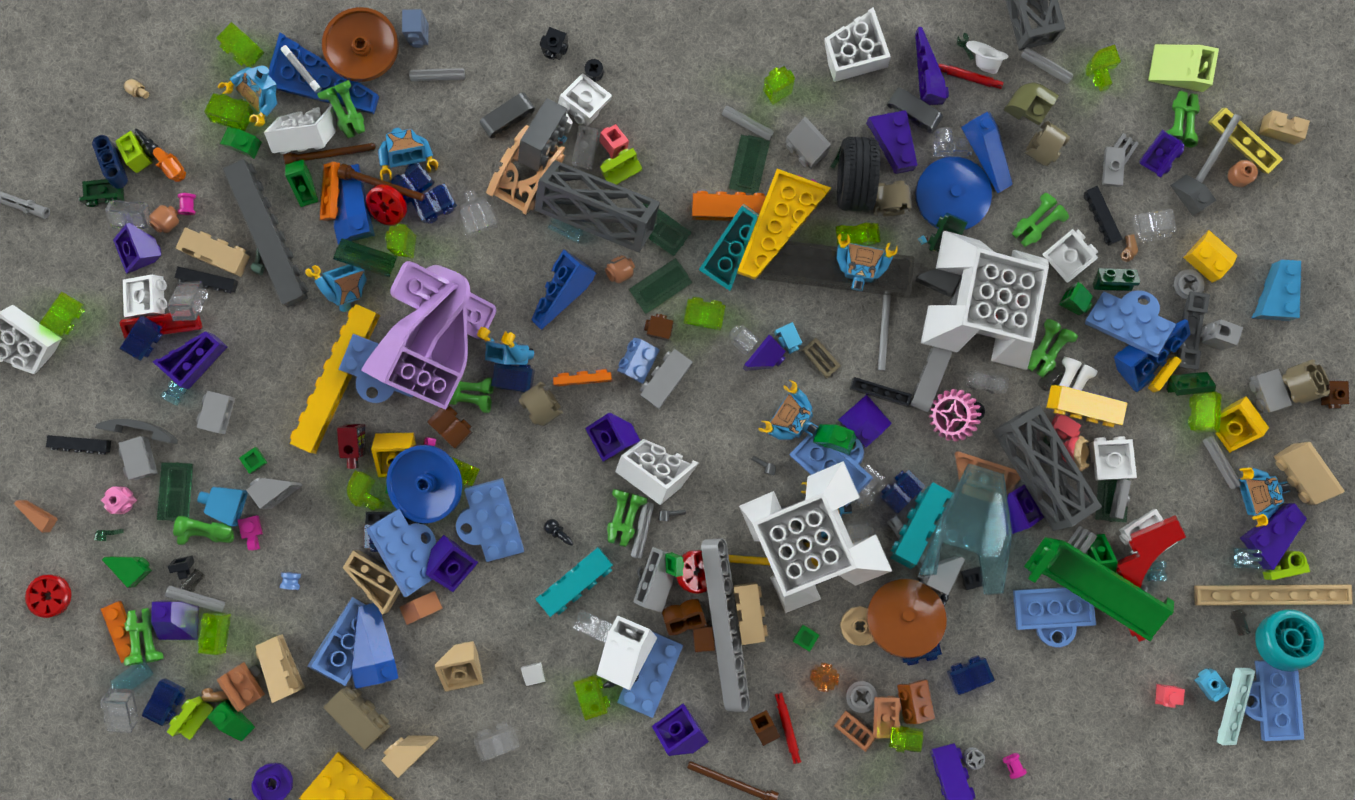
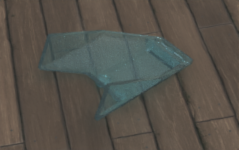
M972 464L967 465L940 517L918 576L937 575L942 543L978 554L985 595L1004 593L1012 542V529L1004 474Z

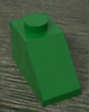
M227 127L220 142V145L255 159L262 144L256 136Z
M304 159L286 164L285 176L300 207L319 202L310 171Z
M1077 282L1067 288L1059 305L1077 315H1081L1085 312L1087 313L1091 308L1092 302L1090 301L1093 296L1081 283Z
M820 424L813 443L850 455L856 435L853 430L838 425Z
M1097 534V538L1087 551L1088 556L1116 573L1118 561L1105 534Z
M110 556L102 559L127 588L136 587L152 572L149 568V562L143 557Z
M230 700L221 702L207 716L221 732L239 741H243L255 728L241 711H236Z

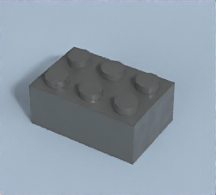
M546 98L520 140L518 162L536 171H539L541 166L547 164L550 151L554 152L558 144V138H562L565 134V125L568 120L566 107Z

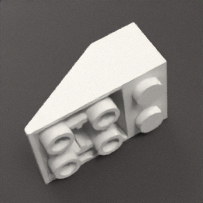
M617 616L608 632L597 676L630 690L657 640L655 634L646 627Z

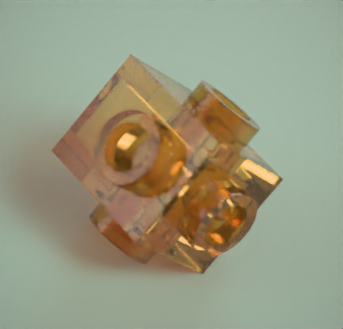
M821 662V665L815 664V669L811 670L810 681H813L812 684L814 687H817L818 691L829 692V689L834 690L835 685L838 686L840 675L832 667L833 664ZM828 675L829 681L824 682L822 680L823 676Z

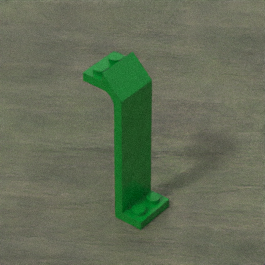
M1045 537L1024 565L1030 571L1028 579L1035 583L1041 574L1048 576L1148 641L1153 639V636L1169 616L1174 613V601L1167 597L1164 602L1156 599L1063 540Z

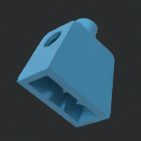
M212 487L210 493L201 491L197 502L206 505L204 510L206 515L229 526H238V520H240L248 492L239 489Z

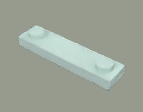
M1235 668L1221 726L1218 730L1217 742L1221 745L1237 744L1255 674L1253 669Z

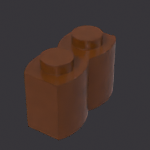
M451 406L446 408V410L440 408L427 422L453 448L457 449L473 433L470 430L472 426L465 419L459 420L456 417L458 413Z
M690 599L681 605H671L662 611L669 635H678L687 629H697L706 624L699 599Z

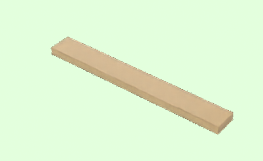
M1352 585L1194 586L1195 605L1353 604Z

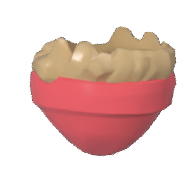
M1083 436L1072 437L1063 443L1080 472L1089 467V464L1086 463L1090 453L1086 443H1089V441Z

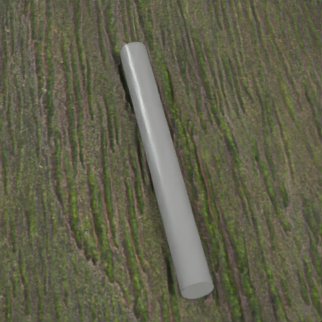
M1233 115L1197 175V181L1201 183L1204 181L1242 118L1241 116Z
M883 295L878 358L879 371H885L891 295Z

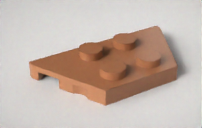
M959 451L955 452L961 493L1000 505L1006 499L1007 494L1015 489V485L1021 479L1015 469Z

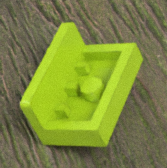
M633 148L630 150L624 149L616 158H609L602 163L600 169L606 181L618 185L642 171V166Z
M200 696L191 700L188 699L182 705V712L179 716L176 715L170 721V728L167 730V733L172 737L181 733L188 740L192 739L207 719V716L214 710V707L208 702H204Z

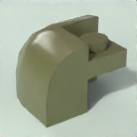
M1035 82L1028 83L1016 90L1003 110L1018 120L1024 116L1039 126L1059 95L1044 85Z

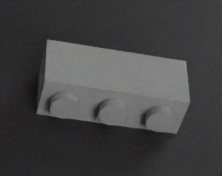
M676 349L665 354L662 359L665 362L661 367L657 366L651 374L653 376L649 383L646 381L640 389L642 392L640 396L659 410L693 364L690 359Z
M652 547L633 603L662 613L669 590L673 584L674 576L666 573L665 554L670 552Z

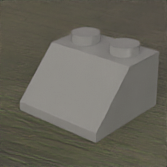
M806 117L799 122L786 138L787 149L791 153L795 152L800 157L798 159L804 167L808 166L810 169L828 154L831 146L830 142Z
M259 477L250 483L251 487L246 491L260 509H272L303 485L301 482Z
M952 556L928 565L927 568L922 569L920 572V582L940 593L949 595L965 559Z

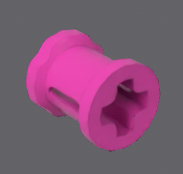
M190 193L178 194L180 209H178L177 213L180 215H195L193 207L196 195Z
M1013 753L1002 759L1010 771V779L1019 778L1027 773L1020 763L1018 753Z

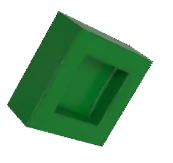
M254 447L239 458L249 474H253L267 464V461L257 447Z
M673 552L666 553V573L675 577L683 576V557Z
M802 624L792 641L810 652L820 635Z

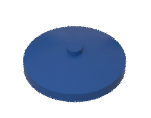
M945 157L933 162L924 170L917 182L915 197L921 215L932 226L936 227L940 216L944 217L946 213H949L967 221L968 223L964 229L967 230L978 224L988 212L992 200V188L986 173L976 163L962 157Z
M430 445L410 447L399 453L388 469L386 484L389 498L394 507L400 509L403 516L414 522L433 523L448 516L460 501L462 494L460 471L454 460L437 447Z

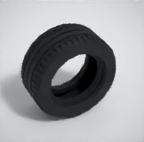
M846 137L842 141L837 175L838 207L843 211L869 212L875 206L880 175L879 142L875 138Z

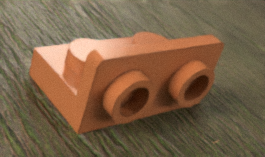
M245 662L217 679L221 689L225 692L237 712L265 695Z
M895 696L874 698V738H898L901 728L899 722V713L901 711L900 698Z

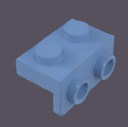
M633 338L627 346L625 356L619 362L617 371L640 383H644L660 349L642 339Z

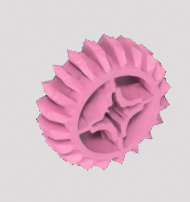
M952 389L951 392L948 390L944 391V395L939 394L937 396L938 400H933L935 407L930 408L933 414H930L929 418L934 420L930 424L936 425L933 431H940V437L945 436L946 440L953 439L954 442L959 441V438L965 440L966 436L971 437L973 435L972 431H977L975 424L981 423L977 417L982 414L976 412L980 406L974 405L976 399H970V393L964 395V390L957 392L956 389ZM955 399L950 409H944L949 401ZM963 406H965L967 414H965ZM956 412L955 414H957V416L961 418H955L953 417V414L950 413ZM960 422H966L962 429L955 431Z

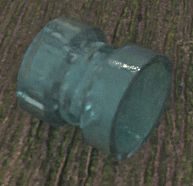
M170 380L168 390L163 391L160 397L178 406L181 401L180 396L184 395L188 389L182 388L173 380Z
M1167 561L1153 562L1147 574V581H1168L1167 574L1165 573Z

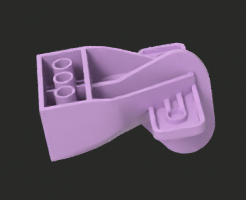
M407 261L401 266L390 293L392 297L415 308L416 311L400 320L391 328L369 356L361 371L385 384L446 410L466 367L468 356L467 334L476 339H481L477 336V332L481 326L489 328L496 314V307L492 303L471 293L469 282L463 275L439 265H433L425 269L416 263Z

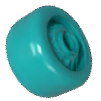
M1293 609L1280 610L1267 616L1260 622L1255 634L1256 647L1261 657L1269 665L1281 671L1294 672L1313 665L1321 657L1324 649V637L1318 624L1307 614Z

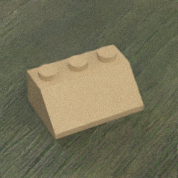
M1311 442L1291 444L1274 456L1276 466L1288 476V483L1299 492L1298 497L1303 503L1316 505L1345 492Z
M407 736L405 739L401 737L384 752L386 756L381 761L399 778L439 738L437 736Z

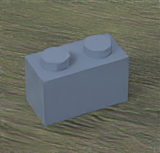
M402 10V33L409 45L415 48H422L423 45H428L429 23L422 10Z

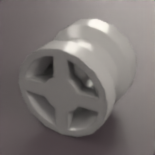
M969 747L963 753V761L971 769L978 770L984 766L985 756L977 748Z

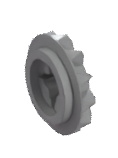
M1191 269L1179 272L1174 278L1173 287L1176 291L1175 294H1178L1181 299H1187L1190 291L1202 293L1204 290L1203 277L1197 271ZM1185 280L1187 282L1194 280V282L1190 286L1192 289H1183L1184 285L1186 284Z
M857 681L851 684L846 691V701L849 707L859 713H865L874 708V698L877 697L875 688L865 681ZM856 690L866 693L864 697L867 703L862 700L856 701L858 698Z

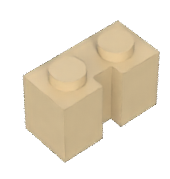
M1272 110L1263 117L1259 134L1295 145L1305 139L1310 121L1299 117L1289 120L1287 119L1288 114Z

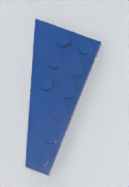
M279 33L268 74L276 82V90L330 103L328 100L319 99L317 93L280 50L281 47L287 45L322 89L319 92L343 83L347 79L336 74L326 61L301 47L295 41L290 40L284 34ZM350 81L351 88L349 92L355 109L375 114L379 99L378 94L361 83ZM337 93L341 105L346 107L342 97Z

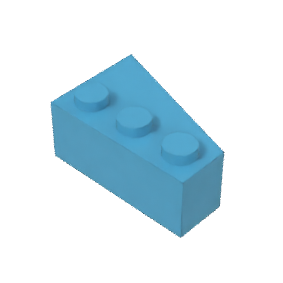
M1280 260L1271 265L1252 319L1291 321L1300 318L1301 261Z

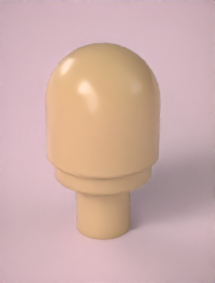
M129 79L124 83V89L130 95L137 98L143 97L144 99L149 97V92L145 91V87L138 81Z

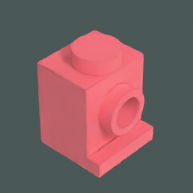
M616 124L610 128H604L599 138V142L612 159L619 156L618 154L622 150L628 148L629 140Z
M1056 414L1051 422L1058 436L1063 440L1078 437L1080 434L1079 429L1082 425L1066 415Z
M1157 684L1155 704L1176 708V705H1184L1185 689L1177 686Z

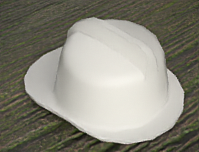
M968 41L966 43L967 48L976 53V65L982 71L996 74L1002 61L1008 58L1006 53L998 51L987 44L977 41Z

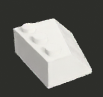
M874 7L863 16L854 19L846 27L843 26L825 38L828 66L834 82L888 67L891 56Z
M329 104L328 109L322 115L320 107H316L306 112L305 115L300 111L278 117L264 132L271 152L286 154L293 150L302 152L308 148L316 150L324 148L336 133V112L332 104Z
M11 305L0 311V362L10 363L12 367L31 374L37 373L56 351L62 338L14 305Z
M642 439L621 455L615 472L661 505L683 486L699 462L693 460L690 464L682 460V455L678 453L676 455L667 454L664 447Z

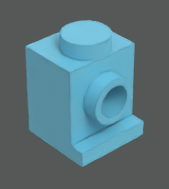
M793 322L775 330V335H780L778 341L781 347L786 348L789 354L800 349L799 346L802 344V341Z
M1204 669L1198 673L1199 677L1195 679V682L1209 700L1217 702L1229 693L1230 688L1227 687L1216 670Z

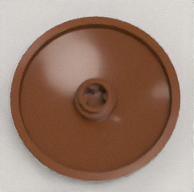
M356 7L342 11L328 23L323 33L322 51L327 63L336 74L350 81L366 82L379 78L392 67L398 55L399 41L394 26L386 16L370 8Z
M898 579L883 585L874 594L868 606L867 625L872 638L880 648L896 657L917 658L929 653L939 644L946 630V611L940 597L929 586L916 580Z

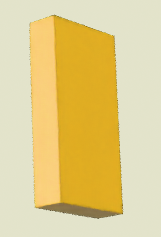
M1177 356L1169 358L1150 383L1148 389L1153 393L1160 391L1182 360Z

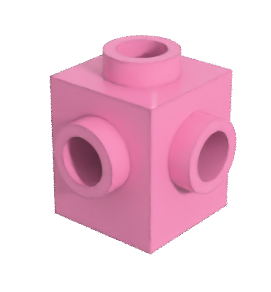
M117 486L109 488L101 499L105 504L104 508L111 514H125L132 509V505L137 501L130 489Z

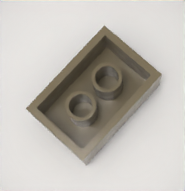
M349 685L341 689L323 708L366 750L391 726L388 724L389 720L383 714L379 715L374 710L375 706L371 701H365L361 697L362 692L358 688L355 689V686Z

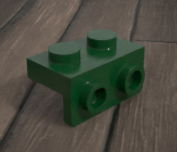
M107 179L82 181L83 197H79V201L87 207H98L99 204L117 205V202L124 201V187L114 188Z
M946 213L944 217L940 216L936 227L939 229L936 234L932 233L928 244L931 245L929 250L939 252L943 231L962 235L968 222L949 213Z
M1098 268L1093 288L1094 290L1132 291L1134 285L1138 286L1140 284L1137 269Z
M1208 372L1171 375L1168 379L1166 390L1168 393L1175 392L1176 396L1215 392L1216 384Z

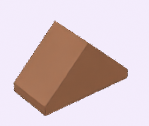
M435 591L399 607L407 625L443 609Z

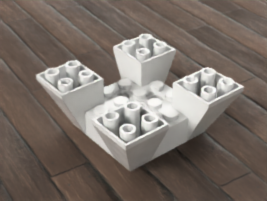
M943 231L936 269L962 275L956 305L928 306L921 344L958 352L977 333L995 338L992 362L1027 370L1034 346L1047 279L1048 259L1017 250H1012L1011 256L994 252L980 240Z
M844 461L808 476L806 499L782 509L773 491L739 506L754 542H761L774 572L770 579L785 613L820 600L821 598L815 585L833 577L840 576L856 586L892 572L877 535L875 534L852 543L838 512V508L860 498ZM796 520L801 522L802 529L796 527ZM821 531L827 533L828 540H824L821 537ZM803 539H807L810 542V548L803 544ZM786 546L791 548L792 555L786 552ZM811 558L817 559L818 566L812 564Z

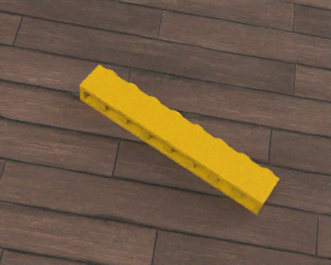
M355 304L348 313L349 319L340 330L339 334L341 336L338 342H335L332 346L331 352L333 353L330 359H327L324 363V372L316 380V389L307 399L308 406L299 416V425L291 433L290 444L309 453L316 454L351 380V374L338 369L352 335L355 334L369 340L380 318L379 314Z

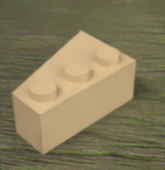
M186 227L176 246V249L189 256L239 277L242 276L250 258L249 255L245 254L246 250L238 246L234 248L229 247V243L219 238L217 241L213 240L211 235L202 231L197 233Z
M353 550L343 569L363 589L367 597L374 602L382 614L388 613L401 592L386 565L360 550Z
M756 582L733 585L741 644L765 642L768 632L767 626L763 625L762 622L765 612L764 606L760 605L759 599L762 597L761 587Z
M283 634L255 646L256 656L260 660L272 703L305 688Z

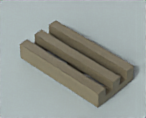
M817 338L813 339L801 350L826 379L841 367ZM814 344H816L820 348V350L828 357V359L835 365L834 368H832L827 363V361L819 354V352L813 347ZM808 349H810L817 356V358L825 365V367L829 370L828 373L808 352Z

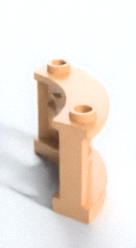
M528 125L515 137L514 146L512 145L511 149L508 148L500 161L503 165L499 167L500 170L498 172H494L486 191L488 195L492 197L495 195L520 209L525 215L535 208L539 179L554 160L562 163L565 157L563 154L565 147L557 146L554 152L550 151L553 157L548 159L544 170L543 166H541L533 177L518 181V170L513 162L518 161L520 140L528 129ZM510 171L514 172V182H511L512 176L507 177V173ZM500 188L511 190V195L504 192ZM516 189H519L521 198L523 193L527 192L529 194L526 203L515 198Z

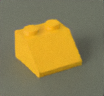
M1208 230L1183 258L1213 283L1220 280L1233 266L1237 254Z
M1247 396L1230 404L1207 420L1229 453L1264 436L1269 429Z
M375 433L371 450L378 477H387L388 469L394 458L402 451L416 446L414 433Z

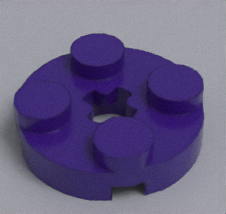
M268 763L256 771L251 784L253 794L258 800H283L293 788V778L289 769L283 764ZM269 778L276 780V788L268 786Z

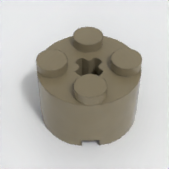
M1046 121L1040 127L1043 130L1033 135L1025 152L1026 155L1043 166H1048L1051 161L1055 162L1061 154L1059 150L1070 139L1066 132Z
M895 181L892 185L879 183L877 199L873 208L875 216H878V213H883V217L905 214L904 210L906 209L909 212L912 211L910 186L905 185V181Z
M1314 359L1288 368L1286 374L1282 376L1283 382L1289 387L1291 398L1295 403L1305 404L1325 397L1330 393V389L1326 390V385L1329 384L1327 374L1320 364H1314Z
M539 382L530 388L519 399L524 409L527 408L531 413L529 415L531 421L535 425L539 424L541 426H545L563 413V411L558 410L561 406L550 390L545 391L543 388L546 386L543 382Z

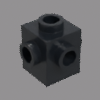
M549 27L546 36L543 35L540 41L542 52L546 58L561 60L562 55L567 53V33Z

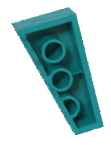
M745 204L740 207L699 268L701 272L729 291L733 287L738 268L759 216L758 213Z
M934 482L923 492L919 491L914 500L917 504L915 508H911L906 518L909 520L906 525H902L898 533L901 536L898 541L893 543L890 549L893 552L890 557L891 559L909 569L917 565L928 544L926 538L929 539L937 527L934 522H937L941 515H943L946 510L943 505L948 500H951L954 493Z
M597 547L535 599L549 617L555 613L559 616L567 609L566 604L572 600L573 603L583 596L580 593L585 588L590 590L597 584L596 579L602 575L604 578L613 571L610 568L613 566V563L600 547Z

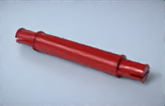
M938 63L941 72L947 73V75L988 87L992 86L1002 89L1003 81L951 65Z
M780 692L779 695L778 693L774 694L778 705L776 707L793 764L800 763L799 749L787 709V703L784 701L783 693Z

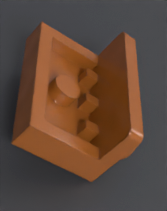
M927 680L897 685L902 716L906 724H920L935 719Z

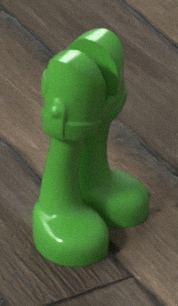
M349 80L317 93L319 99L328 100L332 104L339 120L337 125L348 139L355 136L353 127L358 134L365 132L363 116L360 112L357 113L350 97L349 89L351 88V83ZM337 93H339L342 97L348 114L345 113L339 101Z
M1179 91L1172 105V109L1175 111L1174 124L1166 132L1181 140L1185 147L1191 148L1198 144L1194 123L1195 115L1200 111L1199 99L1197 94L1192 93L1188 97L1187 92ZM1184 114H1185V115H1186V128H1185V132H1184V134H1183V120H1184Z
M1048 193L1040 196V207L1027 219L1022 218L1012 233L1015 238L1025 233V230L1029 233L1020 242L1024 247L1040 240L1042 237L1041 233L1057 220L1065 222L1069 218L1065 208L1062 205H1058L1043 221L1035 225L1049 209L1057 204V200Z
M1046 319L1044 322L1045 335L1038 348L1032 350L1028 369L1033 371L1040 360H1044L1037 371V375L1042 378L1055 367V358L1063 345L1073 343L1078 338L1076 333L1068 329H1061V325L1051 319ZM1059 332L1055 343L1053 344L1050 351L1046 354L1045 352L1051 340Z
M488 377L479 383L462 382L460 380L449 404L455 405L458 402L473 403L479 406L483 413H489L492 404L490 396L461 393V391H478L492 394L494 378Z
M613 489L612 495L617 500V507L613 521L609 522L607 526L608 542L614 544L618 536L617 532L622 531L620 546L626 547L635 533V529L632 527L636 512L641 505L647 503L648 498L632 494L629 510L623 523L622 518L630 493Z
M178 516L174 523L173 534L177 536L178 545H185L190 536L195 535L210 538L213 542L231 543L234 540L232 527L225 523L212 522V524H208L185 516Z
M149 608L141 609L142 623H136L138 619L135 610L128 611L127 620L124 625L125 630L130 634L131 652L124 659L125 666L143 664L140 649V632H142L144 639L145 663L164 659L163 653L157 651L154 647L152 637L153 625Z

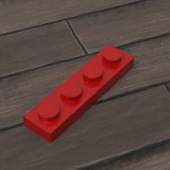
M197 309L123 319L119 322L125 340L200 330L203 327Z

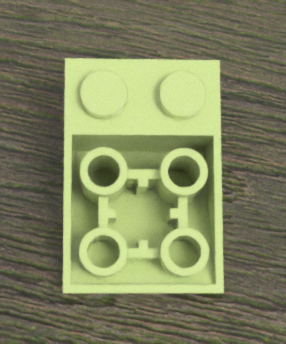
M1155 44L1148 81L1204 92L1213 85L1219 48L1204 45Z

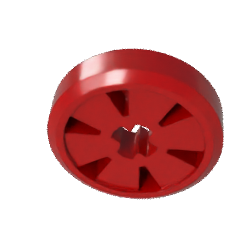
M384 184L377 185L366 196V206L369 213L381 224L393 226L406 216V202L395 188Z
M688 551L682 555L684 562L683 576L676 577L677 582L687 592L695 594L704 593L707 591L702 551ZM695 568L699 569L698 575H694Z
M42 575L35 578L29 584L25 594V601L27 607L34 615L42 618L55 617L63 613L69 606L71 589L67 581L58 575ZM49 592H50V593H51L50 596H51L52 598L46 600L45 598H46L47 596L45 595V593H49Z

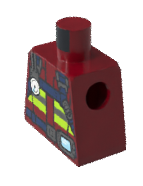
M345 424L337 428L339 457L347 458V469L359 468V458L365 455V424Z

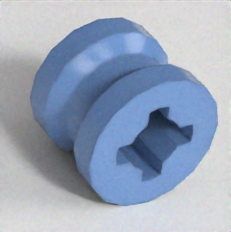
M281 572V577L283 578L280 584L281 589H300L298 584L301 578L300 573Z

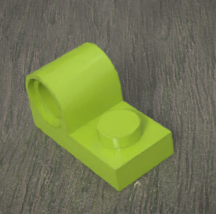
M129 131L115 141L125 163L135 173H139L153 163L151 158L144 153V149L140 146L132 131Z
M1286 551L1280 560L1281 565H1277L1274 570L1264 571L1263 576L1265 580H1276L1308 573L1310 568L1302 552ZM1292 556L1295 558L1294 564L1291 563Z

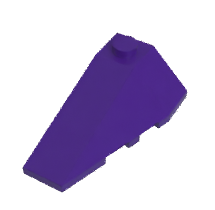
M918 27L915 32L920 99L928 105H943L946 98L949 97V89L945 87V79L922 27Z

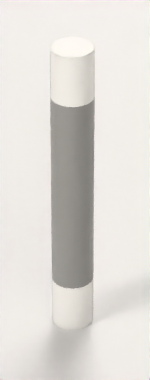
M287 45L281 47L280 50L316 93L322 89Z

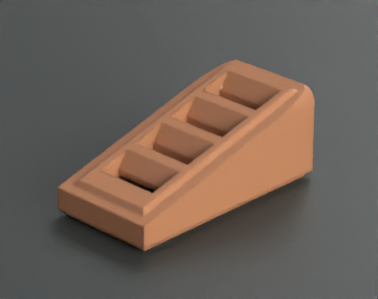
M18 500L14 503L42 533L50 532L58 520L55 516L27 500Z
M845 711L834 725V727L865 752L876 739L873 737V731L848 711ZM848 718L851 719L850 723L844 729L842 725ZM854 723L857 724V727L850 734L848 732ZM862 728L864 731L857 739L854 736ZM868 733V734L870 735V737H869V738L867 739V741L863 744L861 741H862V739L865 737V735Z

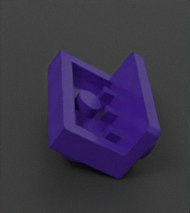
M1162 130L1139 163L1155 172L1161 178L1163 174H1167L1170 171L1174 159L1182 155L1185 145L1178 138Z

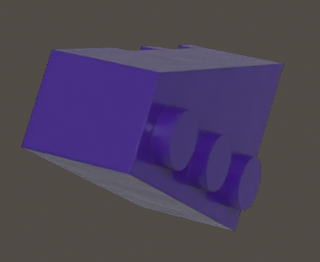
M907 111L869 117L866 124L879 142L894 173L914 171L918 164Z
M207 331L152 362L178 386L190 389L228 347L216 335Z
M1284 503L1268 519L1266 526H1254L1241 536L1240 539L1263 569L1274 570L1307 518L1295 503Z
M955 743L932 749L930 753L936 775L941 784L940 790L945 800L976 799L973 788L969 787L967 779H969L966 767H962L960 761L963 759L960 748H956Z

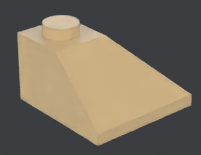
M474 641L454 645L435 664V669L445 691L483 684L479 656Z

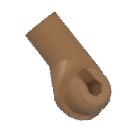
M1134 234L1125 236L1127 247L1121 253V259L1125 262L1131 261L1138 253Z
M205 688L201 692V698L204 702L229 700L224 691L213 692L211 688Z

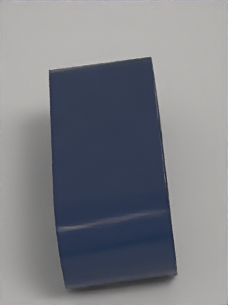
M98 135L93 139L92 146L102 174L114 188H123L127 184L128 178L117 148L107 136Z

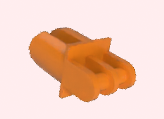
M161 148L153 150L154 156L159 161L156 166L170 180L180 182L186 177V172L177 157L171 153H166Z

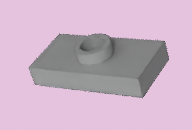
M1105 148L1102 185L1123 186L1126 148Z
M1117 480L1110 511L1111 518L1123 519L1125 508L1130 502V495H1128L1131 485L1130 480Z

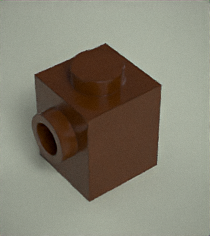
M662 314L651 315L650 320H646L644 331H647V336L669 341L674 321L667 319V316Z
M1329 381V384L1326 385V390L1330 389V393L1321 398V405H1328V409H1341V405L1349 404V381Z
M706 622L702 627L693 629L695 652L715 651L712 625L708 626V622Z
M767 710L750 718L752 726L763 746L780 738Z

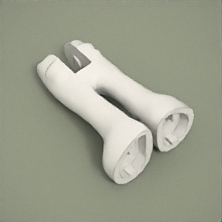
M1064 356L1062 364L1066 369L1059 385L1069 387L1079 370L1076 382L1072 388L1082 391L1086 382L1094 378L1098 371L1075 359Z

